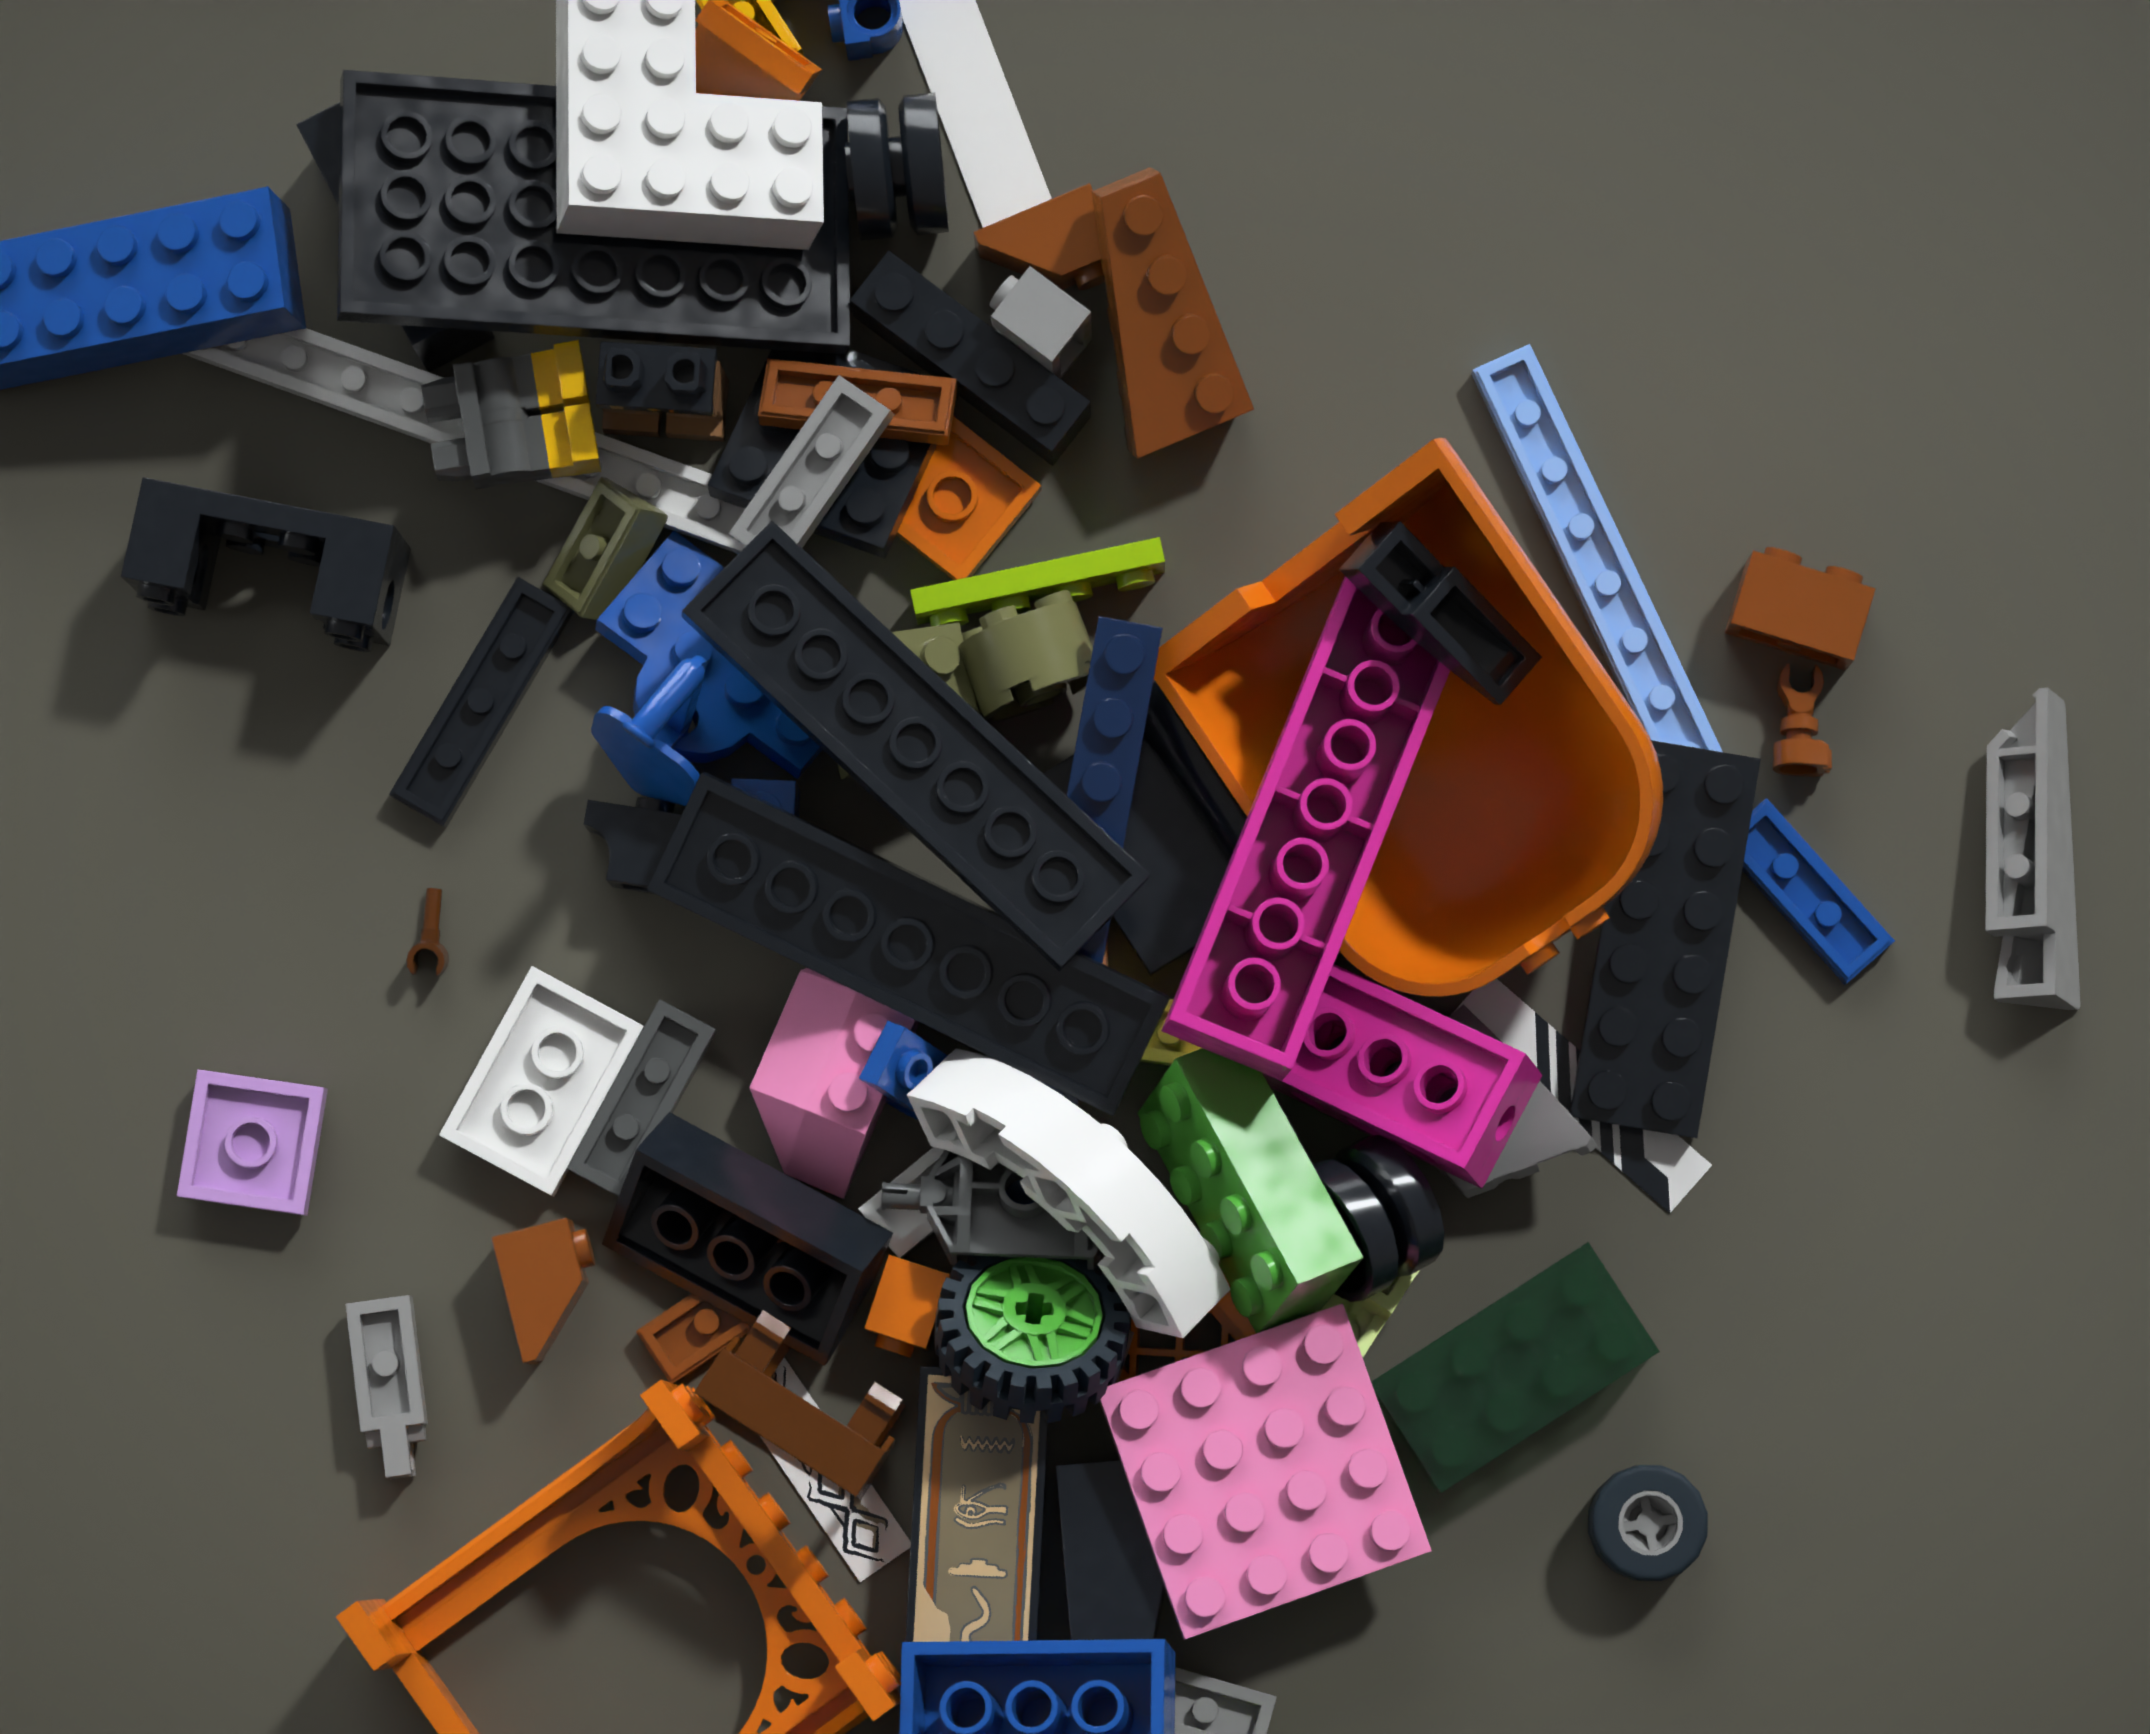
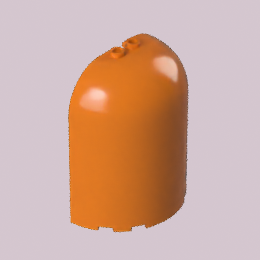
M1436 438L1334 515L1339 523L1260 582L1235 589L1160 646L1154 680L1241 809L1248 816L1345 576L1339 569L1380 522L1401 521L1444 567L1455 566L1542 656L1539 662L1501 705L1492 703L1450 670L1339 949V952L1352 965L1378 983L1408 994L1441 997L1475 990L1494 981L1518 965H1521L1528 975L1560 953L1553 943L1562 936L1572 931L1578 940L1610 919L1603 907L1612 901L1634 879L1649 856L1656 840L1663 809V781L1657 753L1641 721L1446 438Z

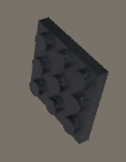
M771 349L768 355L769 359L923 375L848 349L845 354ZM767 360L708 483L711 497L744 509L749 505L800 431L799 429L762 426L759 424L758 412ZM957 390V395H956L955 404H956V402H957V400H958V390ZM878 438L813 533L885 559L937 444Z

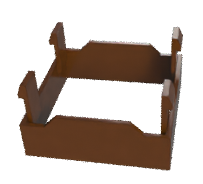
M763 1310L743 1342L734 1336L726 1348H722L694 1393L862 1500L897 1442L889 1435L882 1447L879 1448L906 1406L901 1403L903 1399L874 1382L847 1426H844L771 1379L791 1348L782 1343L791 1328Z

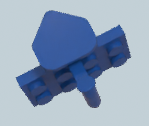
M675 531L668 536L597 619L595 630L641 663L643 667L637 676L634 687V718H630L616 708L603 706L594 715L591 733L634 791L643 796L683 806L687 805L700 777L690 762L707 763L728 757L746 742L793 777L799 779L823 749L682 618V610L724 567ZM693 719L696 728L690 733H688V729Z

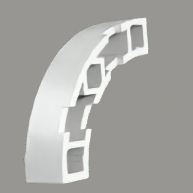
M956 1048L907 1094L930 1146L968 1158L989 1170L998 1162L1023 1178L1020 1183L1025 1193L1052 1215L1066 1230L1078 1233L1082 1229L1105 1255L1097 1265L1115 1288L1137 1328L1184 1338L1229 1292L1230 1287L1219 1266L1220 1258L1214 1246L1201 1236L1184 1210L1162 1183L1128 1149L1124 1137L1112 1126L1098 1123L1089 1114L1055 1090L989 1055L983 1056Z

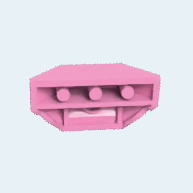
M809 968L800 970L749 1088L784 1174L844 1199L886 1103L885 1095L860 1080L859 1077L887 1021L904 1026L913 1033H916L920 1022Z

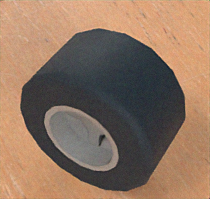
M1635 1465L1614 1473L1597 1489L1588 1510V1534L1597 1556L1613 1572L1635 1581H1663L1683 1573L1699 1557L1708 1536V1512L1700 1492L1683 1474L1663 1465Z

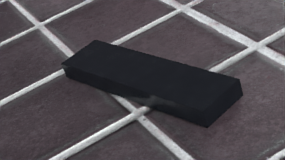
M520 577L516 578L390 791L389 795L392 798L447 828L574 613L570 607Z

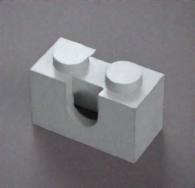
M1029 266L1019 280L1013 275L1009 276L990 301L989 306L995 310L991 315V323L996 331L1060 379L1092 340L1091 311L1031 266Z

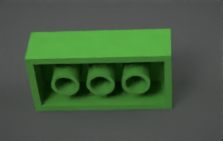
M1203 1048L1176 1058L1137 1113L1140 1118V1127L1145 1141L1152 1149L1158 1151L1168 1169L1171 1187L1176 1198L1183 1205L1188 1206L1200 1229L1201 1236L1209 1241L1218 1252L1220 1258L1219 1266L1230 1284V1293L1236 1309L1242 1316L1248 1317L1256 1334L1322 1309L1364 1257L1262 1072Z

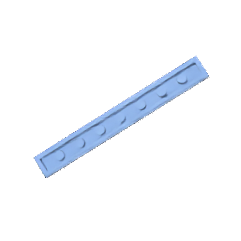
M1528 344L1473 369L1471 375L1622 695L1641 721L1650 739L1723 752L1531 345Z

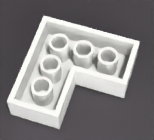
M556 0L557 233L809 250L824 223L822 102L696 93L695 0Z

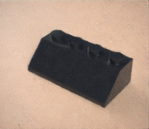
M669 1112L636 1149L602 1245L753 1326L763 1310L791 1328L782 1343L825 1366L831 1359L873 1284L893 1232Z

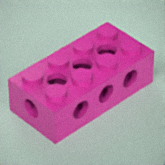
M1335 964L1332 967L1292 1070L1282 1081L1262 1073L1270 1088L1370 1136L1380 1135L1395 1142L1406 1153L1481 1189L1484 1187L1542 1077V1074L1526 1053ZM1346 1035L1338 1047L1329 1050L1330 1045L1335 1039ZM1401 1061L1399 1068L1394 1073L1383 1077L1385 1070L1391 1064ZM1458 1087L1451 1099L1438 1103L1441 1095L1446 1090Z

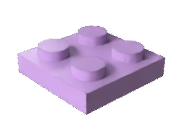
M197 1069L177 1197L307 1216L328 1089Z

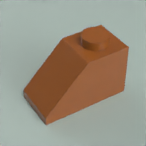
M1091 184L1083 185L974 231L975 248L979 257L1022 275L1031 266L1061 290L1075 284L1079 290H1087L1104 283L1105 275L1102 271Z
M567 1217L491 1237L522 1361L525 1364L531 1365L544 1360L589 1283L585 1268L595 1266L594 1254L586 1228L575 1231L573 1221Z

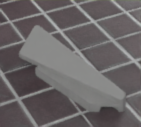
M2047 687L2039 688L2032 695L2036 702L2010 731L2001 729L1987 745L1985 931L1994 937L2003 936L1994 987V1000L2002 1003L2078 1010L2080 1009L2081 1002L2066 706L2064 700Z

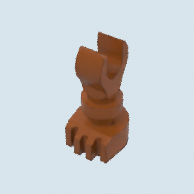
M1788 663L1781 671L1777 682L1778 695L1785 705L1787 716L1780 720V733L1786 736V739L1776 741L1773 744V771L1788 776L1823 777V774H1829L1832 769V750L1829 749V744L1824 741L1812 739L1813 736L1818 734L1819 721L1812 716L1814 703L1823 689V673L1815 664L1811 675V690L1803 693L1797 692L1790 685V663Z

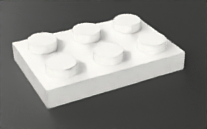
M531 966L439 1135L554 1197L569 1171L567 1167L644 1026Z

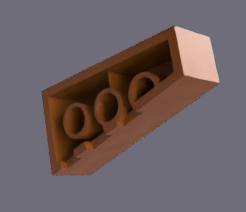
M1149 167L1092 191L1102 271L1105 275L1108 297V316L1117 362L1116 373L1119 395L1122 399L1127 450L1138 459L1254 410L1161 173Z

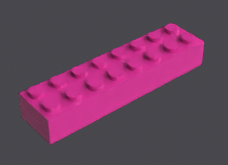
M1344 576L1161 1030L1164 1033L1281 1081L1293 1068L1450 672L1446 666L1434 658L1387 617L1346 576Z

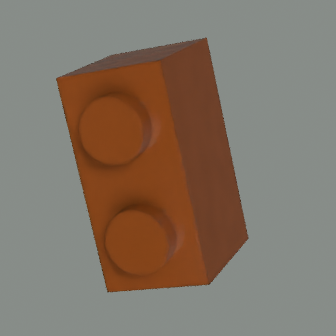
M1766 547L1764 554L1753 550L1746 561L1724 633L1846 671L1855 659L1876 588L1863 585L1862 575L1845 568L1827 566L1825 572L1802 566V557L1784 549Z

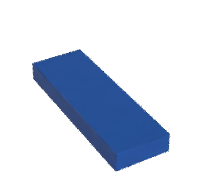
M1767 798L1752 810L1742 871L1844 985L1847 984L1895 940Z

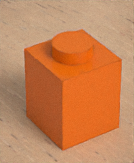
M888 1255L864 1328L869 1332L878 1334L874 1346L911 1358L914 1347L928 1351L935 1332L936 1311L941 1288L946 1277L950 1278V1274Z

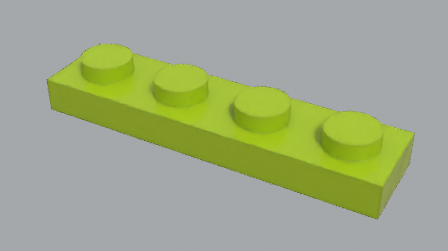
M1160 537L911 589L910 592L918 625L930 622L931 626L960 623V626L969 622L967 614L990 609L995 611L1012 605L1016 607L1017 613L1020 614L1031 609L1029 601L1038 600L1063 590H1069L1073 602H1078L1092 597V588L1113 583H1117L1119 591L1147 587L1155 583L1154 575L1165 573V559Z

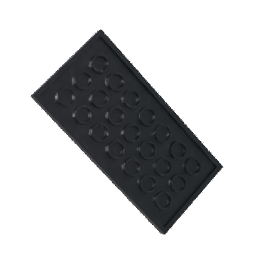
M343 70L340 79L337 321L845 354L850 347L849 194L845 157V142H848L847 108L822 106L824 223L809 250L557 233L556 86Z

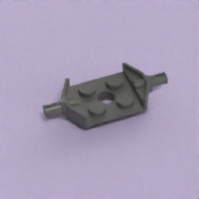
M944 1150L930 1174L921 1177V1184L882 1183V1210H920L921 1214H927V1219L951 1265L957 1263V1255L1086 1259L1087 1269L1094 1270L1103 1256L1100 1249L1082 1229L1078 1233L1066 1230L1036 1202L1022 1205L1012 1201L1006 1194V1191L1013 1182L1023 1178L999 1162L989 1170L968 1158Z

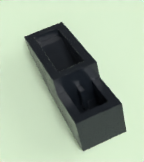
M1401 521L1380 522L1339 569L1407 635L1495 705H1501L1542 658L1455 566L1444 567Z

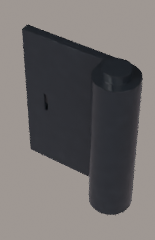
M1156 681L1153 682L1124 843V850L1151 875L1146 883L1112 917L1150 976L1195 948L1247 819L1246 814ZM1074 755L1043 773L1066 796Z

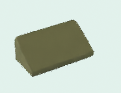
M601 477L542 585L582 618L597 620L641 569L667 522L668 516L658 507L608 478Z

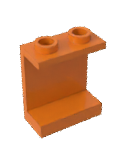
M708 0L695 19L699 23L695 29L696 93L801 101L822 71L813 62L726 0Z

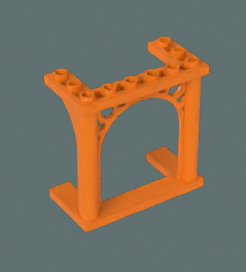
M664 1380L658 1381L640 1394L648 1408L636 1421L387 1602L385 1599L356 1601L336 1616L373 1671L393 1669L438 1734H479L426 1659L421 1649L576 1537L609 1524L629 1521L659 1522L692 1532L723 1552L743 1574L759 1604L767 1637L766 1672L756 1706L739 1734H846L869 1716L872 1721H875L900 1703V1694L896 1688L901 1686V1675L883 1651L875 1653L873 1656L869 1653L858 1637L867 1629L845 1598L836 1604L831 1600L820 1582L829 1577L826 1570L807 1545L798 1551L793 1547L782 1531L791 1524L788 1517L769 1492L761 1498H758L744 1478L753 1469L731 1439L722 1446L707 1427V1424L713 1421L715 1416L705 1401L694 1393L695 1388H690L688 1385L685 1387L683 1383L678 1386ZM679 1465H689L697 1473L699 1492L692 1507L685 1512L678 1513L673 1511L666 1502L665 1483L674 1468ZM651 1474L649 1481L651 1503L643 1508L636 1507L630 1503L626 1496L632 1491L643 1490L638 1481ZM714 1487L719 1493L717 1498L719 1514L724 1516L726 1512L729 1513V1521L721 1529L713 1528L704 1517V1511L712 1500ZM613 1501L614 1510L600 1512L601 1508ZM745 1529L754 1543L740 1548ZM754 1555L761 1556L766 1563L765 1570L758 1575L752 1574L747 1567L748 1560ZM778 1575L786 1588L769 1587L768 1584ZM786 1605L796 1607L797 1611L792 1612V1616L800 1622H812L817 1631L811 1629H800L793 1632L786 1631L779 1622V1611ZM810 1643L818 1646L826 1653L829 1665L826 1672L821 1676L812 1679H802L786 1671L782 1665L783 1652L790 1645ZM781 1686L794 1693L809 1695V1698L799 1705L792 1698L789 1706L783 1712L778 1711L774 1702V1694ZM764 1719L771 1723L770 1727L758 1733V1729Z

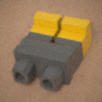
M579 340L553 344L554 349L525 355L493 358L472 364V362L453 365L454 376L421 385L428 423L462 418L465 438L431 443L434 469L438 481H465L472 479L477 490L495 487L494 484H513L602 472Z

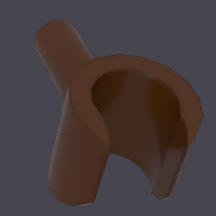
M427 888L424 924L421 929L420 943L411 948L406 959L407 968L412 975H416L418 972V955L422 949H430L437 955L436 977L441 975L448 967V952L439 943L442 889Z

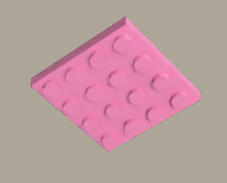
M1343 1303L1109 1385L1105 1395L1100 1399L1103 1413L1183 1640L1432 1551Z

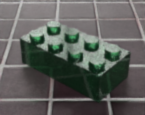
M1587 1242L1374 1379L1371 1383L1379 1405L1438 1494L1447 1490L1660 1351L1590 1243Z

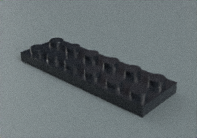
M1651 740L1657 753L1663 781L1661 822L1654 845L1640 871L1612 901L1604 906L1610 919L1601 924L1569 1113L1574 1118L1697 1138L1761 759Z

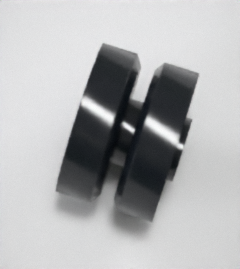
M935 93L903 96L898 105L900 136L890 137L886 107L879 98L847 101L849 142H845L846 168L850 200H855L861 241L893 237L898 228L896 197L907 196L910 226L917 235L949 232Z
M1380 1135L1367 1136L1339 1150L1334 1159L1319 1161L1313 1164L1364 1257L1334 1293L1335 1295L1349 1302L1364 1301L1388 1288L1396 1277L1409 1276L1436 1261L1443 1251L1445 1233L1439 1205L1427 1179L1416 1163L1395 1142Z

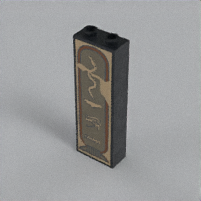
M920 1366L905 1642L1036 1641L1038 1637L1049 1423L1046 1422L1043 1411H1036L1034 1424L1019 1423L1020 1410L1011 1409L1007 1420L993 1416L994 1402L991 1401L982 1411L970 1404V1390L960 1396L951 1387V1375L944 1377L940 1367Z

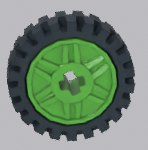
M968 1255L967 1263L960 1259L955 1264L950 1278L946 1277L941 1288L935 1320L936 1356H939V1367L944 1377L951 1375V1387L960 1396L970 1390V1404L982 1411L991 1401L994 1402L993 1416L1007 1420L1011 1409L1020 1410L1019 1423L1034 1424L1036 1411H1043L1047 1423L1061 1421L1064 1406L1072 1417L1085 1412L1088 1400L1096 1405L1105 1395L1107 1386L1115 1384L1118 1380L1128 1344L1130 1313L1100 1267L1096 1265L1094 1270L1087 1269V1260L1082 1262V1259Z

